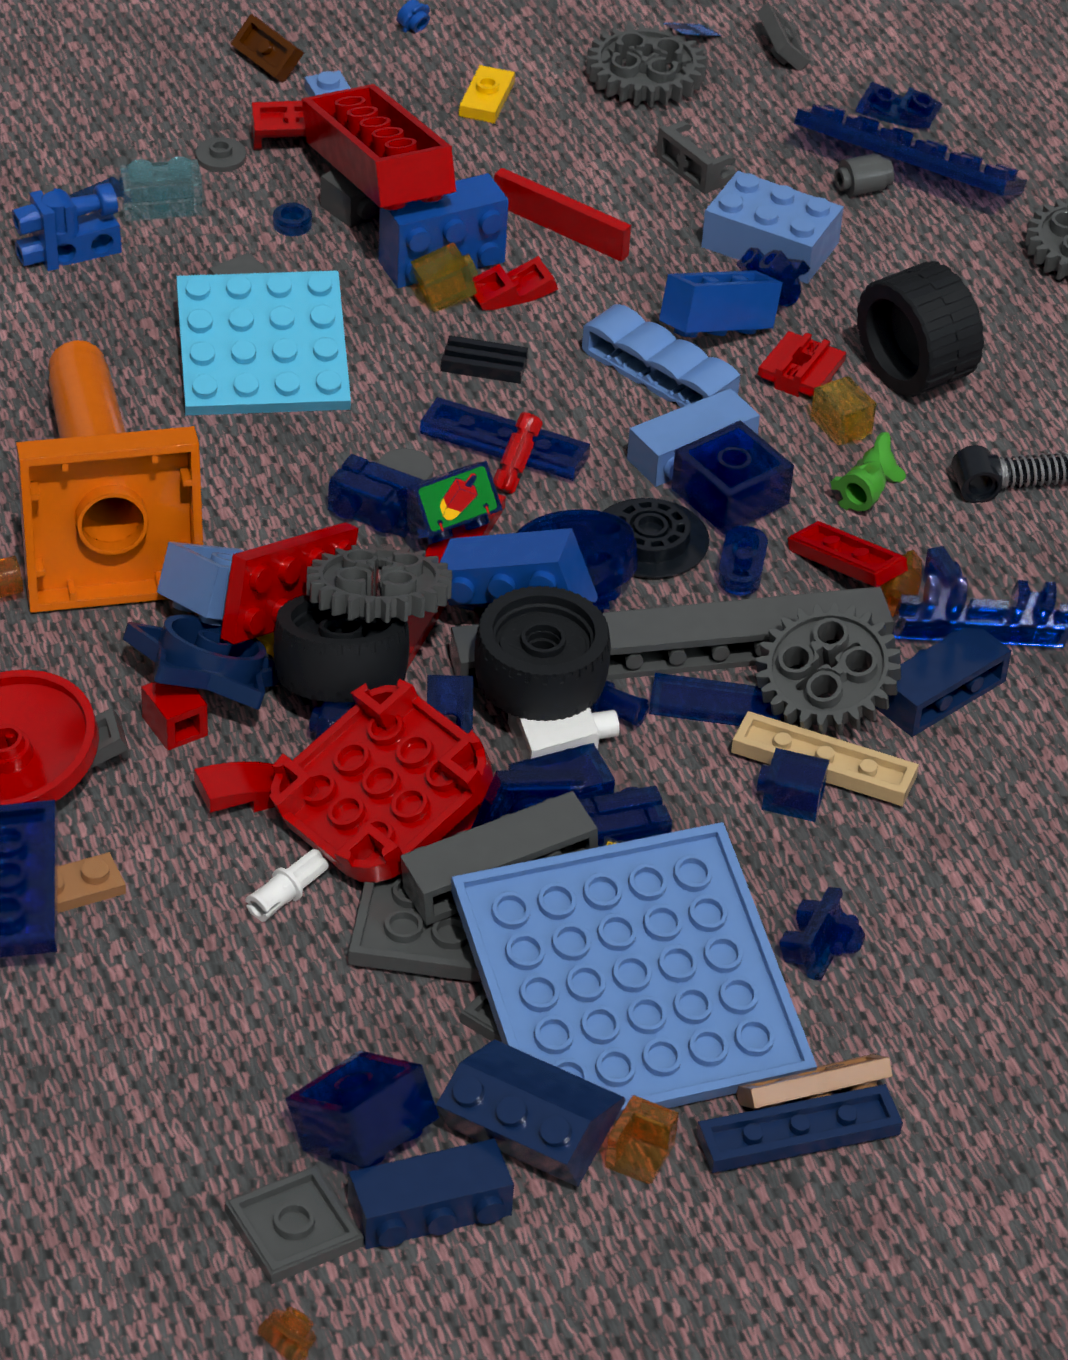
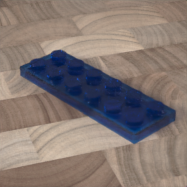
M813 104L811 109H798L794 124L1001 196L1020 195L1024 192L1027 179L1018 177V169L1000 163H996V166L991 164L983 165V157L965 151H962L961 154L957 152L949 153L947 152L948 145L927 139V141H914V134L895 127L892 130L887 128L879 129L880 122L868 117H844L846 110L833 105L824 104V106Z

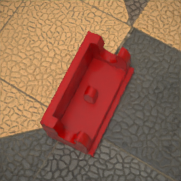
M302 100L252 102L251 135L254 150H261L262 138L306 136Z

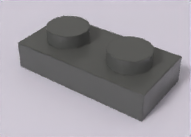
M767 2L757 13L764 25L761 27L762 33L774 45L771 48V52L783 65L789 62L798 71H801L810 63V60L791 22Z

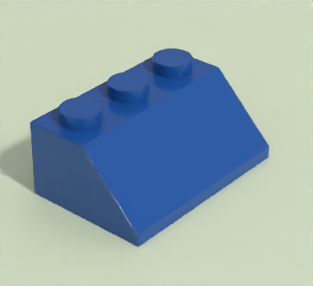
M572 528L450 538L440 562L448 564L447 570H452V597L447 599L449 606L484 611L499 596L512 590L529 586L563 588L587 598L592 603H596L598 599Z

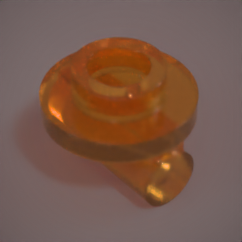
M287 1307L285 1311L273 1309L269 1317L258 1328V1334L286 1360H306L309 1348L317 1340L316 1335L311 1330L314 1326L312 1320L293 1307Z

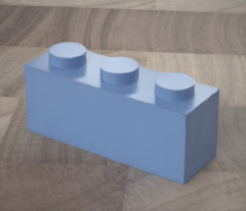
M729 388L629 428L627 460L655 487L671 480H678L686 474L706 466H712L718 461L738 453L747 452L752 447H755L757 445L760 415L735 391Z

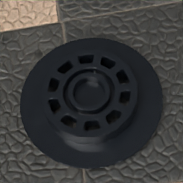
M635 498L618 502L603 510L592 524L591 542L598 556L612 568L634 577L661 579L683 574L698 565L709 548V534L701 519L692 511L679 504L655 498Z

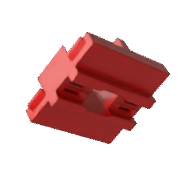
M788 331L759 366L758 375L763 379L774 382L775 389L799 397V392L817 397L825 385L830 386L832 376L846 360V352L831 347L830 341L823 339L821 343L812 340V334L807 332L801 336Z

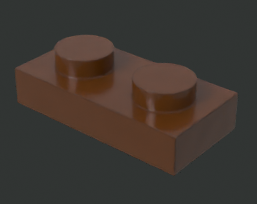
M252 13L230 43L282 83L285 82L305 53Z

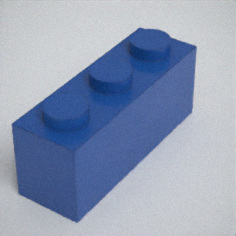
M756 270L668 274L659 321L674 327V333L684 337H697L698 332L725 336L727 331L733 330L743 334H755L756 329H771L774 327L783 282Z

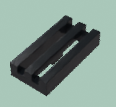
M449 335L448 343L441 359V372L521 384L528 360L529 348Z

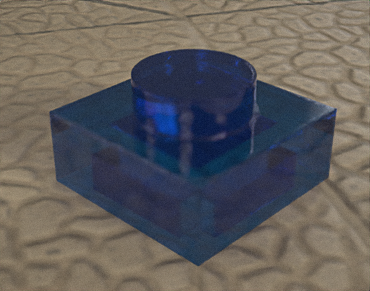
M944 546L927 550L923 581L939 607L955 605L958 588L963 583L960 565L956 561L953 562Z

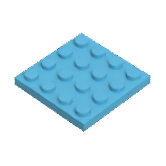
M339 271L176 276L185 416L350 410L351 396Z

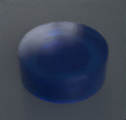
M299 203L282 204L273 212V227L278 233L286 236L306 234L312 227V212L308 207Z

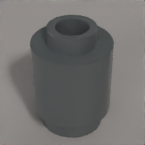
M878 153L843 159L835 170V183L840 191H844L847 197L883 191L886 186L892 185L894 181L893 164L887 155L881 156Z

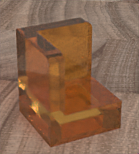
M632 1095L609 1134L605 1168L646 1184L653 1183L675 1145L679 1113Z

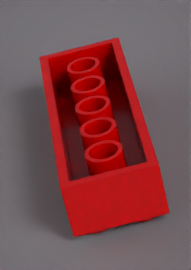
M375 84L302 98L307 143L380 208L397 210L405 207L407 202L416 200L435 202L443 199L445 194L456 192L452 146Z

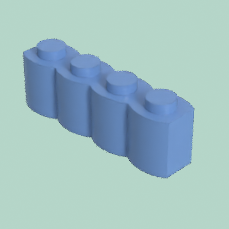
M614 304L583 326L582 349L588 356L606 366H613L620 374L636 383L645 384L651 392L667 401L676 402L680 408L729 388L738 394L740 374L730 364L719 358L708 357L701 348L689 341L676 339L669 330L657 323L645 322L636 311L627 306Z

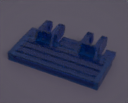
M928 576L924 586L923 602H920V596L901 595L893 615L894 626L892 634H894L895 639L941 641L949 633L959 631L971 624L979 625L1004 645L1064 648L1068 641V603H1059L1057 609H1054L1057 597L1055 582H1045L1040 592L1030 591L1028 581L1018 580L1012 590L1010 607L1009 600L971 598L969 604L965 605L968 592L966 577H957L952 587H941L939 576Z

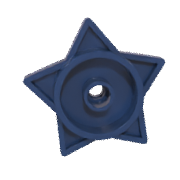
M195 615L170 616L165 620L163 627L134 622L127 623L123 640L155 662L154 681L156 683L206 689L254 709H260L265 695V687L281 684L276 677L274 659L266 656L265 646L257 638L237 644L221 639L222 624L221 626L200 622L201 619Z

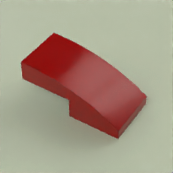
M539 256L507 273L498 264L465 282L468 290L482 310H496L534 301L558 290L554 277Z
M229 762L194 769V782L210 813L245 803L250 804L254 813L275 807L269 797V794H271L270 787L275 776L273 764Z

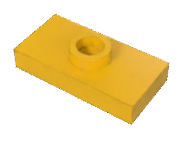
M479 65L459 105V116L495 123L515 83V72Z

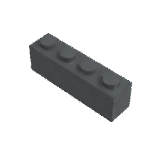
M571 791L400 855L403 888L427 926L459 914L451 892L452 876L598 847V828L575 793Z

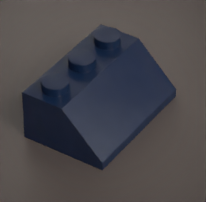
M494 1039L459 1063L436 1106L449 1128L479 1142L495 1138L501 1152L578 1187L626 1100L621 1095Z

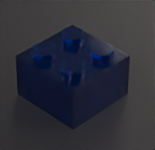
M739 420L675 450L671 489L725 535L789 504L794 465Z
M361 1050L285 1098L303 1151L357 1165L361 1168L379 1164L385 1159L386 1153L403 1142L416 1139L422 1134L423 1128L440 1118L421 1064Z

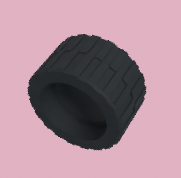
M926 261L871 282L860 295V302L857 307V329L859 330V339L865 356L871 364L873 371L881 378L883 383L902 396L915 397L968 376L977 369L983 355L984 328L977 303H975L972 293L965 286L963 280L956 273L952 272V269L936 261Z

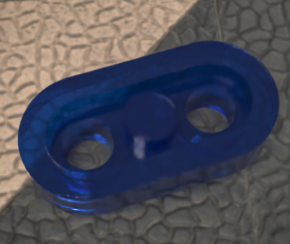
M738 526L727 532L718 573V583L726 592L734 595H748L760 587L768 539L761 530L750 526Z

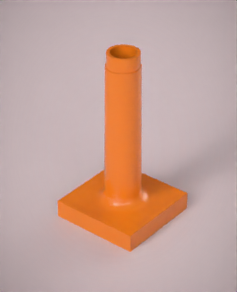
M74 340L64 343L55 349L48 365V381L60 438L16 442L26 591L30 613L169 599L157 593L168 543L179 542L203 545L200 452L195 426L125 432L110 370L105 362L103 353L97 346L87 341Z

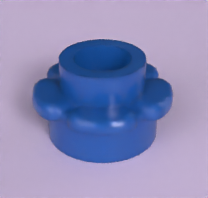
M410 0L404 4L396 18L397 22L403 26L402 31L405 33L412 30L417 33L423 30L430 21V16L428 15L430 8L427 4L424 5L418 0Z

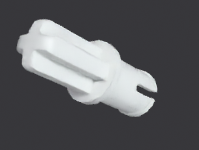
M312 849L289 868H277L273 872L272 878L266 884L246 897L245 902L248 903L246 905L248 911L260 921H267L291 900L298 901L303 895L302 889L328 869V860L323 857L319 850Z

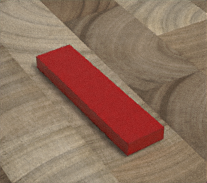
M505 168L499 169L494 174V181L509 199V212L620 262L629 256L630 224Z

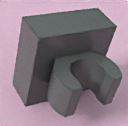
M113 708L95 716L99 728V744L96 756L89 769L95 766L100 769L108 768L107 760L119 754L123 759L129 757V748L121 719Z

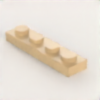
M747 711L733 738L731 753L899 806L904 805L916 780L919 767L917 763Z

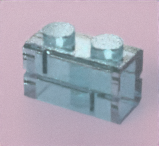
M178 156L165 162L151 163L147 160L139 159L132 161L130 164L119 165L120 201L125 222L203 215L202 177L197 159L190 160L186 157Z

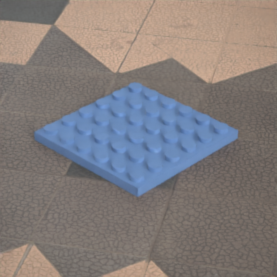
M723 822L452 876L451 892L502 1043L623 1096L626 1102L616 1120L736 1094L738 1086L755 1084L817 1069L815 1059Z

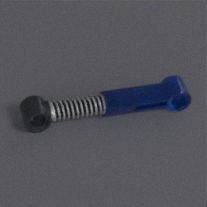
M972 445L959 450L951 462L963 498L970 503L988 502L995 498L1001 489H1006L1008 486L1014 488L1015 484L1020 488L1022 484L1028 487L1030 483L1035 487L1037 482L1042 486L1044 481L1048 486L1051 481L1054 485L1058 481L1062 485L1065 481L1068 483V453L1066 452L1061 454L1056 452L1054 455L1050 452L1047 455L1044 453L1040 455L1034 454L1033 456L1027 454L1025 457L1023 455L1018 457L1013 455L1011 458L1009 456L1003 458L1001 456L998 457L996 454L991 455L989 450L983 446Z

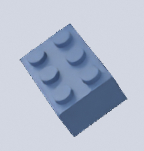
M737 171L705 210L701 247L808 284L839 244L844 206L829 202L825 198L814 197L796 191L786 185H779L758 178L754 174ZM765 257L804 261L808 267L771 264Z

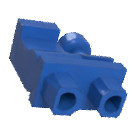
M107 182L96 185L93 194L72 198L61 189H53V191L44 195L41 190L31 192L30 205L12 210L13 223L18 234L24 235L33 232L32 237L15 242L16 254L21 264L27 266L43 262L47 271L59 269V265H70L121 253L120 225L113 215L118 213V201L112 184Z

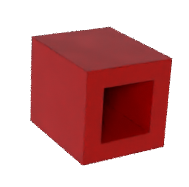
M155 681L141 686L142 718L167 751L208 736L207 703L195 688L160 684Z

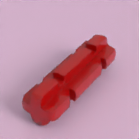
M522 412L519 415L515 425L517 432H512L500 461L502 469H497L492 481L496 489L505 493L513 494L520 480L517 478L518 473H523L535 444L532 440L533 436L537 437L542 427V420L536 415Z

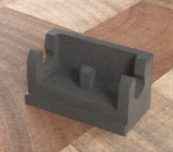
M680 121L668 127L666 125L659 127L656 157L704 195L725 186L735 175V171L724 168L726 165H731L736 161L734 157L725 154L713 159L707 154V151L696 146L692 138L681 134L692 128V125L688 122Z

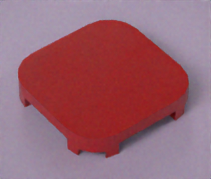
M401 679L398 680L397 685H384L369 690L365 683L355 689L351 694L356 704L293 760L282 753L272 765L275 776L270 787L271 794H269V797L288 828L311 847L319 850L328 861L345 875L359 882L377 883L401 874L400 855L441 840L480 804L488 794L493 780L490 759L481 740L473 730L466 733L419 697L412 684Z

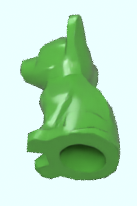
M881 432L877 436L875 445L864 453L863 458L857 461V465L843 477L836 476L830 482L831 488L840 491L843 497L838 502L843 509L848 510L851 508L856 511H866L879 500L885 488L886 480L889 482L905 480L906 473L897 465L891 451L890 434L888 432Z

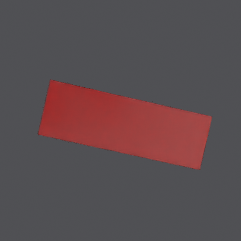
M820 521L788 537L789 550L793 553L873 587H879L908 571L907 557Z

